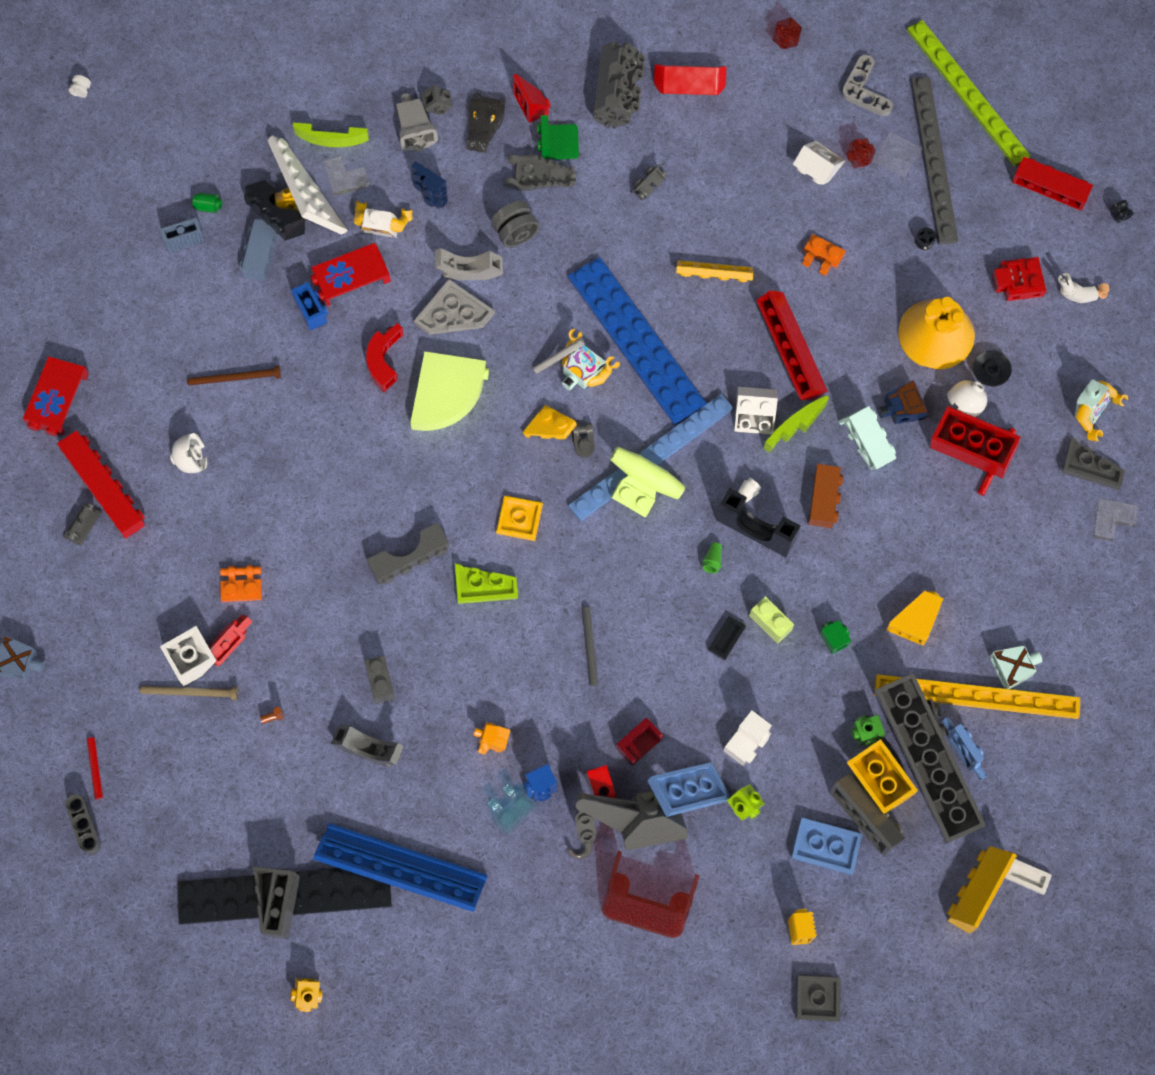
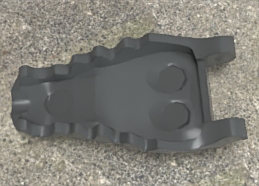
M536 155L508 156V163L515 165L514 179L506 178L505 185L510 188L530 191L552 186L572 187L575 185L576 172L573 166H560L558 162H553L551 159L545 160L542 156L538 157Z

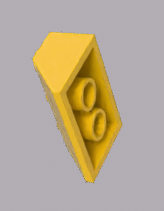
M881 739L847 762L850 769L883 814L898 807L918 791Z

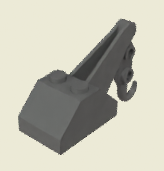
M653 791L635 794L631 800L578 793L574 797V802L578 809L575 813L577 836L585 848L580 853H574L571 848L568 849L569 855L575 859L586 858L592 852V844L596 837L594 818L621 832L625 850L688 839L682 813L666 817Z

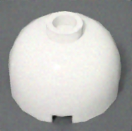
M960 381L947 393L949 402L952 405L955 403L959 407L957 410L973 417H978L987 405V395L984 391V386L977 381Z
M195 433L187 434L174 442L170 456L171 461L182 472L192 474L207 468V457L202 459L201 448L205 446L200 437Z

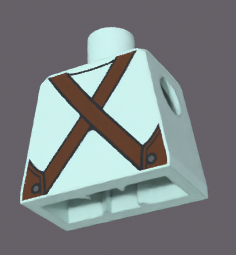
M1025 646L995 651L990 656V660L1004 689H1012L1032 677L1036 673L1034 665L1042 663L1041 654L1038 651L1028 654Z

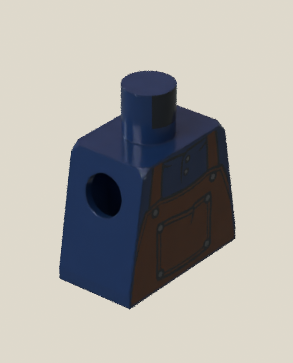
M914 380L889 392L884 400L886 405L877 408L881 419L891 416L894 424L924 420L928 414Z

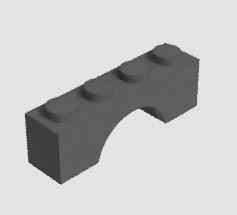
M435 523L420 531L419 545L411 554L398 557L384 550L366 560L378 584L383 583L386 585L391 583L395 576L410 573L412 567L418 564L419 566L427 564L431 557L444 555L450 547L439 524Z

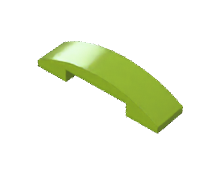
M293 122L295 135L307 142L320 146L348 147L369 140L367 128L349 127L347 134L313 131L312 124Z

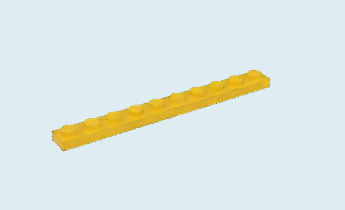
M877 674L875 677V690L903 677ZM917 679L927 702H931L930 700L933 699L935 703L1072 719L1080 717V697Z

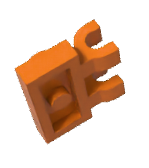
M812 234L803 250L807 254L803 259L802 265L809 268L814 258L823 261L819 273L826 276L831 266L838 267L846 250Z

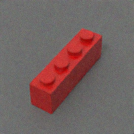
M1024 156L1012 183L1082 211L1093 187V184L1088 183L1086 180L1078 179L1069 173L1058 171L1052 166L1041 164L1032 158Z

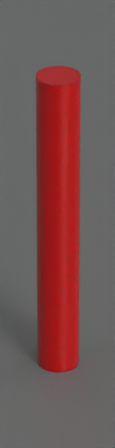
M92 737L87 738L94 798L96 800L103 798L96 742L95 738Z

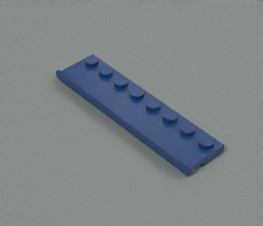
M331 823L328 824L324 836H322L313 860L471 912L475 911L488 877L487 874Z

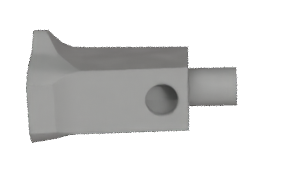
M403 94L400 97L402 103L396 104L401 126V147L407 151H423L438 141L437 131L428 120L420 98L412 100L410 94Z

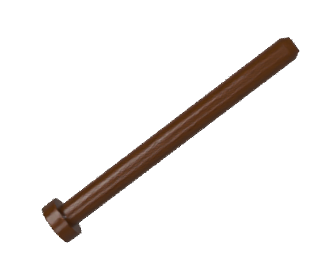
M275 365L274 369L193 377L187 379V384L191 386L275 376L276 379H281L280 365Z

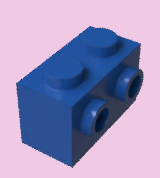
M309 282L291 290L293 300L310 331L327 323L326 315H328L324 304L320 305L318 301L320 299L316 289L312 290Z
M549 764L525 774L526 781L523 783L528 798L533 797L534 801L539 800L543 802L551 797V793L557 791V781Z

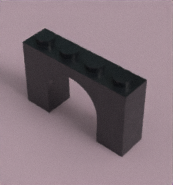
M729 488L720 503L716 521L787 557L796 541L801 525L784 516L778 525H772L758 519L747 510L745 506L747 497Z

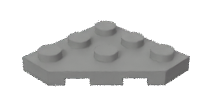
M448 280L414 320V325L429 335L483 328L495 314V310L451 280Z

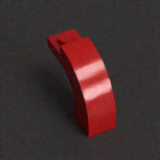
M398 323L393 327L390 326L384 335L377 331L371 338L366 351V361L370 377L383 392H386L398 380L397 373L384 360L387 350L404 335L403 328Z

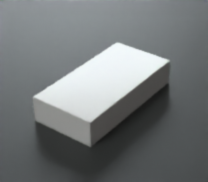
M1015 859L1005 879L1044 895L1052 875Z

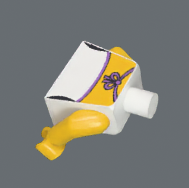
M359 200L356 201L354 223L357 226H362L361 232L396 238L397 233L403 231L408 221L412 220V209L405 211V208H402L401 217L398 219L391 212L368 209L367 202L360 203Z

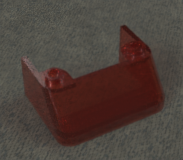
M618 851L602 904L604 917L672 939L681 936L700 875L695 874L689 894L677 892L671 897L669 906L628 893L630 887L628 877L617 872L622 851Z

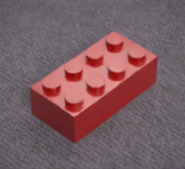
M947 406L931 438L930 448L1003 479L1019 446L1021 436Z

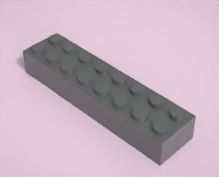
M914 673L876 689L875 694L945 843L947 844L985 827L986 824Z

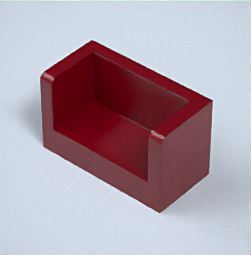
M646 717L616 744V749L633 766L663 739V734Z

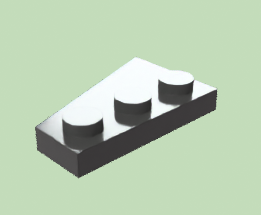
M1071 437L1062 473L1119 490L1125 470L1105 457L1097 456L1092 452V449L1083 447L1077 443L1078 440Z

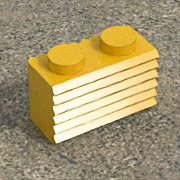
M807 909L795 910V913L788 919L791 944L811 943L817 936L814 929L816 926L813 925L815 923L812 916L814 913L808 912Z

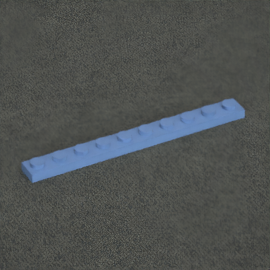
M720 394L639 453V455L659 465L730 413L734 407ZM620 468L569 504V509L581 522L610 501L620 480L628 475Z

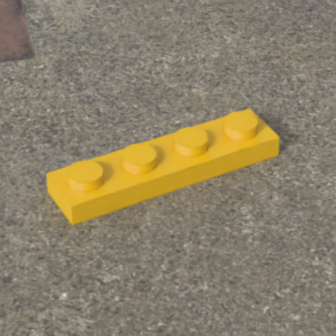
M677 260L676 273L681 276L699 275L701 278L718 277L720 280H729L731 278L737 279L740 282L753 280V267Z

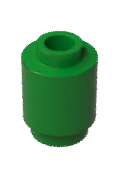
M200 192L199 194H194L193 208L201 212L217 213L222 208V199H220L218 194Z

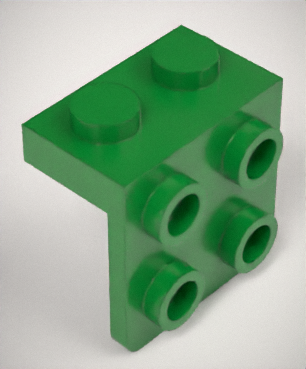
M541 115V123H537V134H541V139H538V151H542V157L545 160L577 159L579 157L578 126L575 124L548 125V115Z

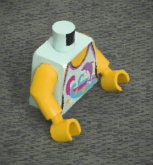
M575 329L570 330L569 337L571 340H568L565 347L582 338V332H579L578 337L575 338L573 336ZM583 345L562 358L563 373L567 376L562 385L566 389L571 390L576 384L583 389L587 386L593 387L603 384L612 373V369L620 366V362H616L612 366L611 362L615 357H608L605 361Z
M1091 380L1077 400L1074 418L1077 419L1085 431H1088L1087 439L1091 441H1099L1097 436H1103L1101 430L1093 429V424L1111 401V398L1114 404L1124 406L1121 402L1122 399L1128 400L1127 395L1117 393V390L1106 381Z

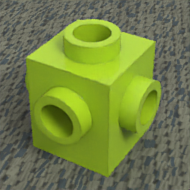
M750 784L739 789L727 800L741 821L748 817L751 820L761 813L759 809L765 804L760 794Z

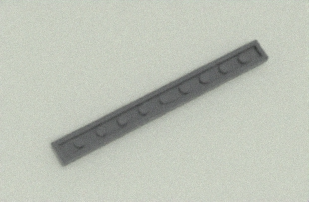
M930 77L912 78L911 84L938 244L958 243V236Z

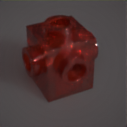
M792 18L777 21L772 40L782 49L795 47L798 45L802 27Z
M868 138L856 139L849 144L848 151L846 152L847 159L852 163L854 169L865 167L871 164L875 149L873 144L869 143Z

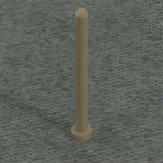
M141 686L139 692L141 694L231 697L232 701H237L239 688L238 686H232V689Z

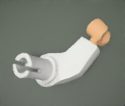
M1063 273L1064 279L1061 275L1058 277V281L1061 284V294L1071 301L1086 303L1097 300L1098 296L1103 299L1108 296L1109 285L1107 283L1100 284L1097 290L1095 286L1082 287L1072 282L1068 273Z

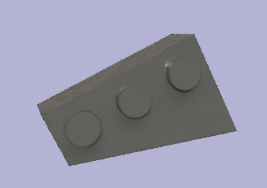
M252 866L256 883L255 892L258 899L257 908L260 933L267 937L289 939L300 876L294 871Z

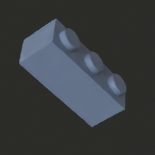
M254 219L253 226L250 225L248 235L250 238L249 242L245 243V258L241 259L240 270L246 278L266 281L278 234L264 220Z

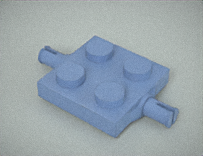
M949 717L943 719L941 722L948 730L947 738L968 770L975 771L980 781L988 777L981 767V762L984 760L983 751L972 741L970 731L966 727L964 728L962 724L955 727Z

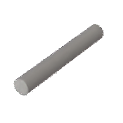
M582 338L576 340L533 367L534 371L538 374L585 345Z

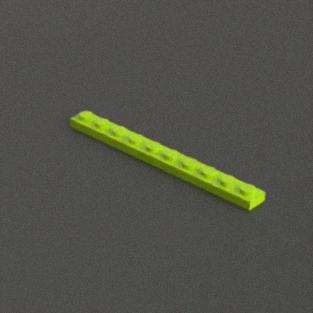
M921 20L909 27L907 32L1014 167L1018 166L1023 156L1030 158V154L925 22Z

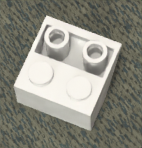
M738 387L734 431L773 434L778 399L777 390Z

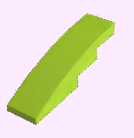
M826 395L793 414L767 439L764 449L770 453L780 439L788 443L798 429L806 432L827 405L829 397Z

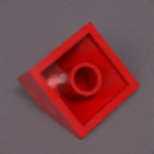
M514 74L513 95L528 123L540 119L541 115H549V108L551 106L548 98H544L540 90L519 75Z

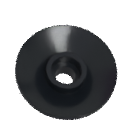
M984 351L976 357L973 363L975 377L986 386L997 387L1003 385L1011 376L1012 366L1009 359L998 351ZM988 369H993L994 373L988 372Z

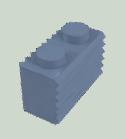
M197 217L160 228L167 251L170 254L175 252V250L193 247V245L200 244L201 242L204 243L205 241Z

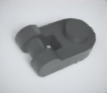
M586 423L585 426L577 424L573 429L575 452L581 458H589L593 455L595 448L592 423ZM587 433V438H580V434Z

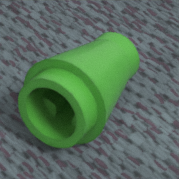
M716 542L710 544V548L702 561L704 571L717 573L721 569V544Z

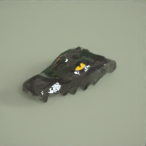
M475 92L467 113L468 137L466 149L477 151L478 153H486L489 141L495 136L496 131L503 122L505 97H500L497 100L482 97L481 92Z

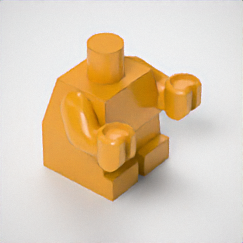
M486 722L482 729L475 728L473 736L479 737L478 743L480 744L477 752L485 755L491 749L501 753L506 749L511 730L495 726L493 722Z

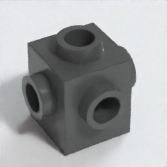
M433 85L421 94L424 110L442 115L453 107L449 90Z

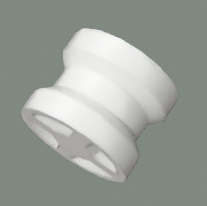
M75 75L72 79L73 84L69 87V92L74 96L85 98L91 81L84 76Z

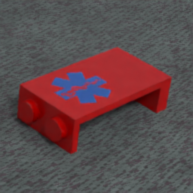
M376 243L311 267L313 274L310 275L312 283L314 286L318 285L319 291L317 293L320 301H325L327 306H330L329 299L382 279L383 284L391 282L390 274Z
M48 356L22 418L29 429L33 431L45 430L51 436H57V434L64 436L65 432L62 426L81 379L86 380L89 374L86 367Z

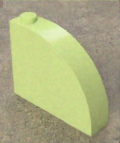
M424 352L410 422L411 429L422 431L441 429L456 423L466 416L480 397L484 379L488 380L489 368H486V361Z

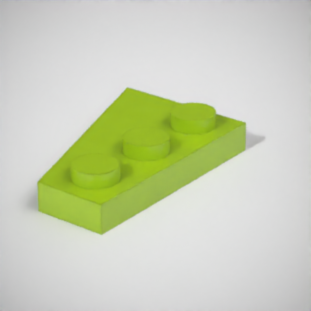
M455 564L458 604L518 599L516 577L495 572H485L477 568H468Z

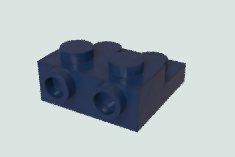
M415 161L411 165L414 187L420 192L423 191L424 202L428 206H435L438 209L440 207L443 208L448 202L446 180Z

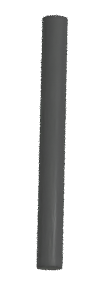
M583 607L590 686H598L590 607Z

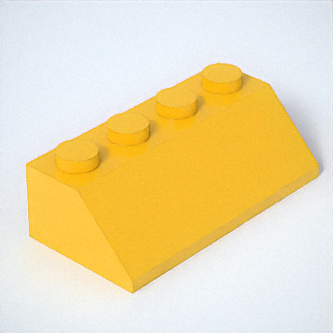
M989 846L986 851L982 849L976 859L979 861V864L976 868L972 867L966 877L969 879L966 886L962 885L957 893V896L960 897L957 904L952 903L947 912L950 915L947 921L969 934L976 930L1017 855Z

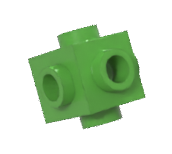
M868 715L859 717L852 726L853 729H851L854 741L858 742L859 746L865 744L866 747H869L885 735L879 715L868 718Z

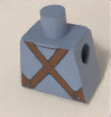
M3 636L0 645V678L29 679L31 671L40 673L44 671L45 661L36 659L37 651L33 647L8 636Z

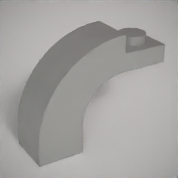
M439 248L435 250V268L443 271L444 277L453 280H488L503 274V257L491 251L478 256L463 257Z

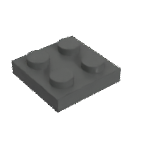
M798 975L796 1020L840 1022L841 978Z

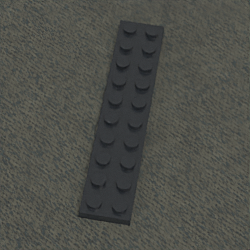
M341 868L295 872L300 876L293 915L392 907L391 885ZM255 875L178 882L179 925L258 919Z

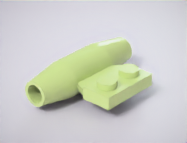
M616 447L610 457V461L628 475L620 480L611 498L643 517L647 516L653 506L656 492L678 500L685 490V485L667 470L639 454Z

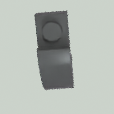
M345 725L338 726L331 742L332 745L347 753L386 767L397 764L404 747L397 742L375 739L351 726Z

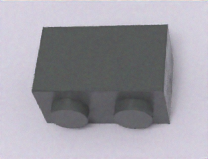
M385 656L364 660L375 704L395 700Z

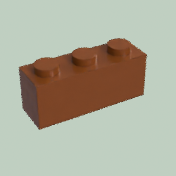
M817 464L808 525L832 528L833 524L837 523L839 511H836V504L839 505L841 500V493L838 492V487L842 486L843 475L840 474L841 467Z

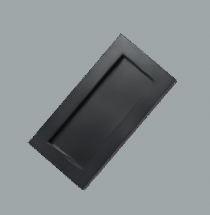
M728 616L708 651L726 660L746 626Z

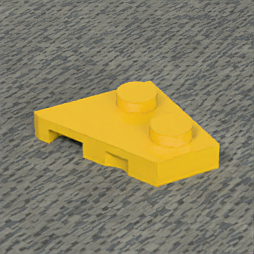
M544 405L523 431V435L528 438L533 435L541 436L543 439H566L577 424L575 420Z

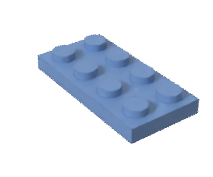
M712 762L651 776L647 780L666 817L724 803L730 798Z

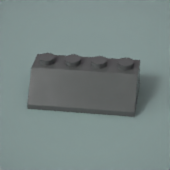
M848 774L837 781L829 793L884 857L905 839L903 836L904 832L897 824L894 825L890 821L888 812L885 814L881 812L871 796L862 788L863 785L858 778Z

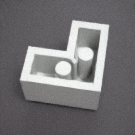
M751 710L740 724L738 731L725 746L724 752L742 766L746 762L750 764L757 755L755 750L758 746L763 748L772 734L769 732L772 725Z

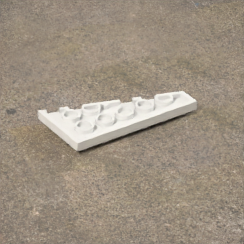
M271 136L267 141L301 216L339 234L346 233L348 231L294 155L288 143L282 138L278 139Z

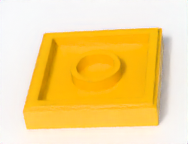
M504 496L496 534L535 541L543 503Z

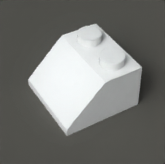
M815 140L803 146L793 165L797 167L800 173L808 174L813 177L812 180L814 182L824 185L832 179L846 160Z
M197 626L160 646L183 686L201 677L216 662Z

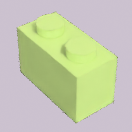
M766 596L751 609L749 616L777 644L794 627V624Z

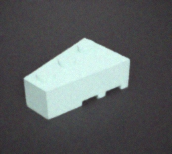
M868 406L853 412L838 422L840 425H846L850 431L848 437L850 440H855L859 447L858 452L872 471L895 460L896 452L892 444L888 443L884 428L879 426L875 411Z

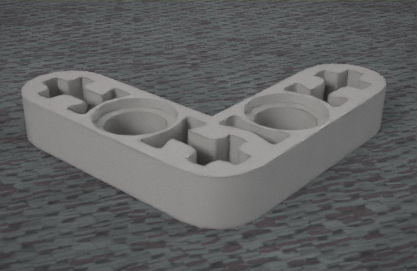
M863 55L858 59L846 81L842 97L846 101L875 114L887 116L892 111V102L863 88L874 66V59L869 55ZM865 61L869 62L864 71L861 70ZM859 75L863 78V80L861 82H857L853 79V77ZM850 89L853 90V93L851 95H848V91H850ZM869 97L872 102L864 103L862 98ZM884 104L887 105V108H885L884 110L881 109V106H883Z

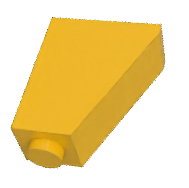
M924 591L890 621L886 631L924 646L944 598L939 597V594L936 592Z

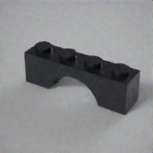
M266 180L245 186V203L267 225H270L276 234L280 235L285 241L305 234V218L296 209H283L275 206V189Z

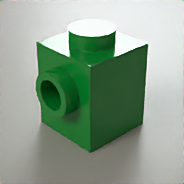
M840 620L835 623L830 621L822 626L823 629L820 632V636L831 655L850 645L849 630L846 625L841 624Z

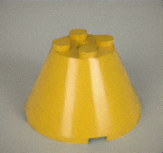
M950 297L927 299L912 305L900 320L898 337L903 351L911 360L921 366L939 370L954 367L967 358L974 345L975 332L970 318L959 304Z

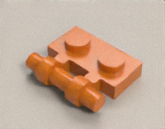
M234 565L220 569L221 576H229V581H221V602L262 600V580L254 579L255 574H262L261 566L247 565L246 567H235ZM236 575H247V580H236Z

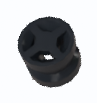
M1127 200L1119 201L1110 208L1111 213L1116 216L1115 220L1117 223L1131 218L1134 214L1132 209L1128 208Z
M928 227L921 228L915 238L916 246L921 250L930 249L936 239L935 232Z

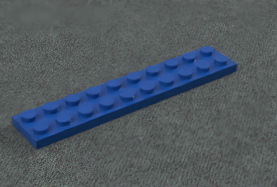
M600 257L568 275L570 282L674 426L707 404Z

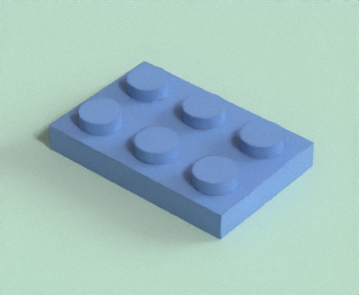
M801 817L791 859L853 875L862 834Z

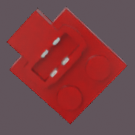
M1039 257L1001 261L999 269H995L992 274L995 293L1005 292L1006 301L1044 297L1046 293Z

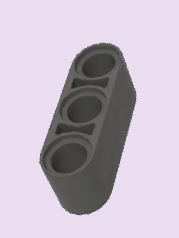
M73 794L67 798L65 805L78 845L86 854L94 855L100 850L101 841L88 803L82 796ZM81 801V807L73 810L74 803ZM87 820V827L84 829H79V824L82 821ZM93 839L95 842L93 847L86 849L87 841Z

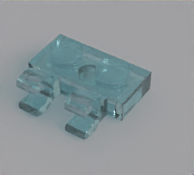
M509 784L502 789V792L511 800L504 809L494 798L487 803V806L496 814L492 820L506 835L537 807L523 790L517 794Z

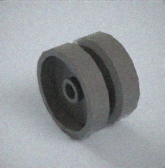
M516 201L504 206L491 219L492 227L499 234V238L506 248H513L530 240L540 229L538 220L532 214V210L525 201Z

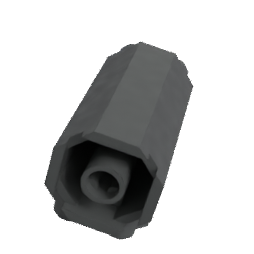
M611 42L602 46L593 119L606 125V128H610V125H613V129H616L617 126L629 124L631 114L639 111L641 89L639 85H635V82L643 78L645 57L629 43H623V46H619L618 42Z

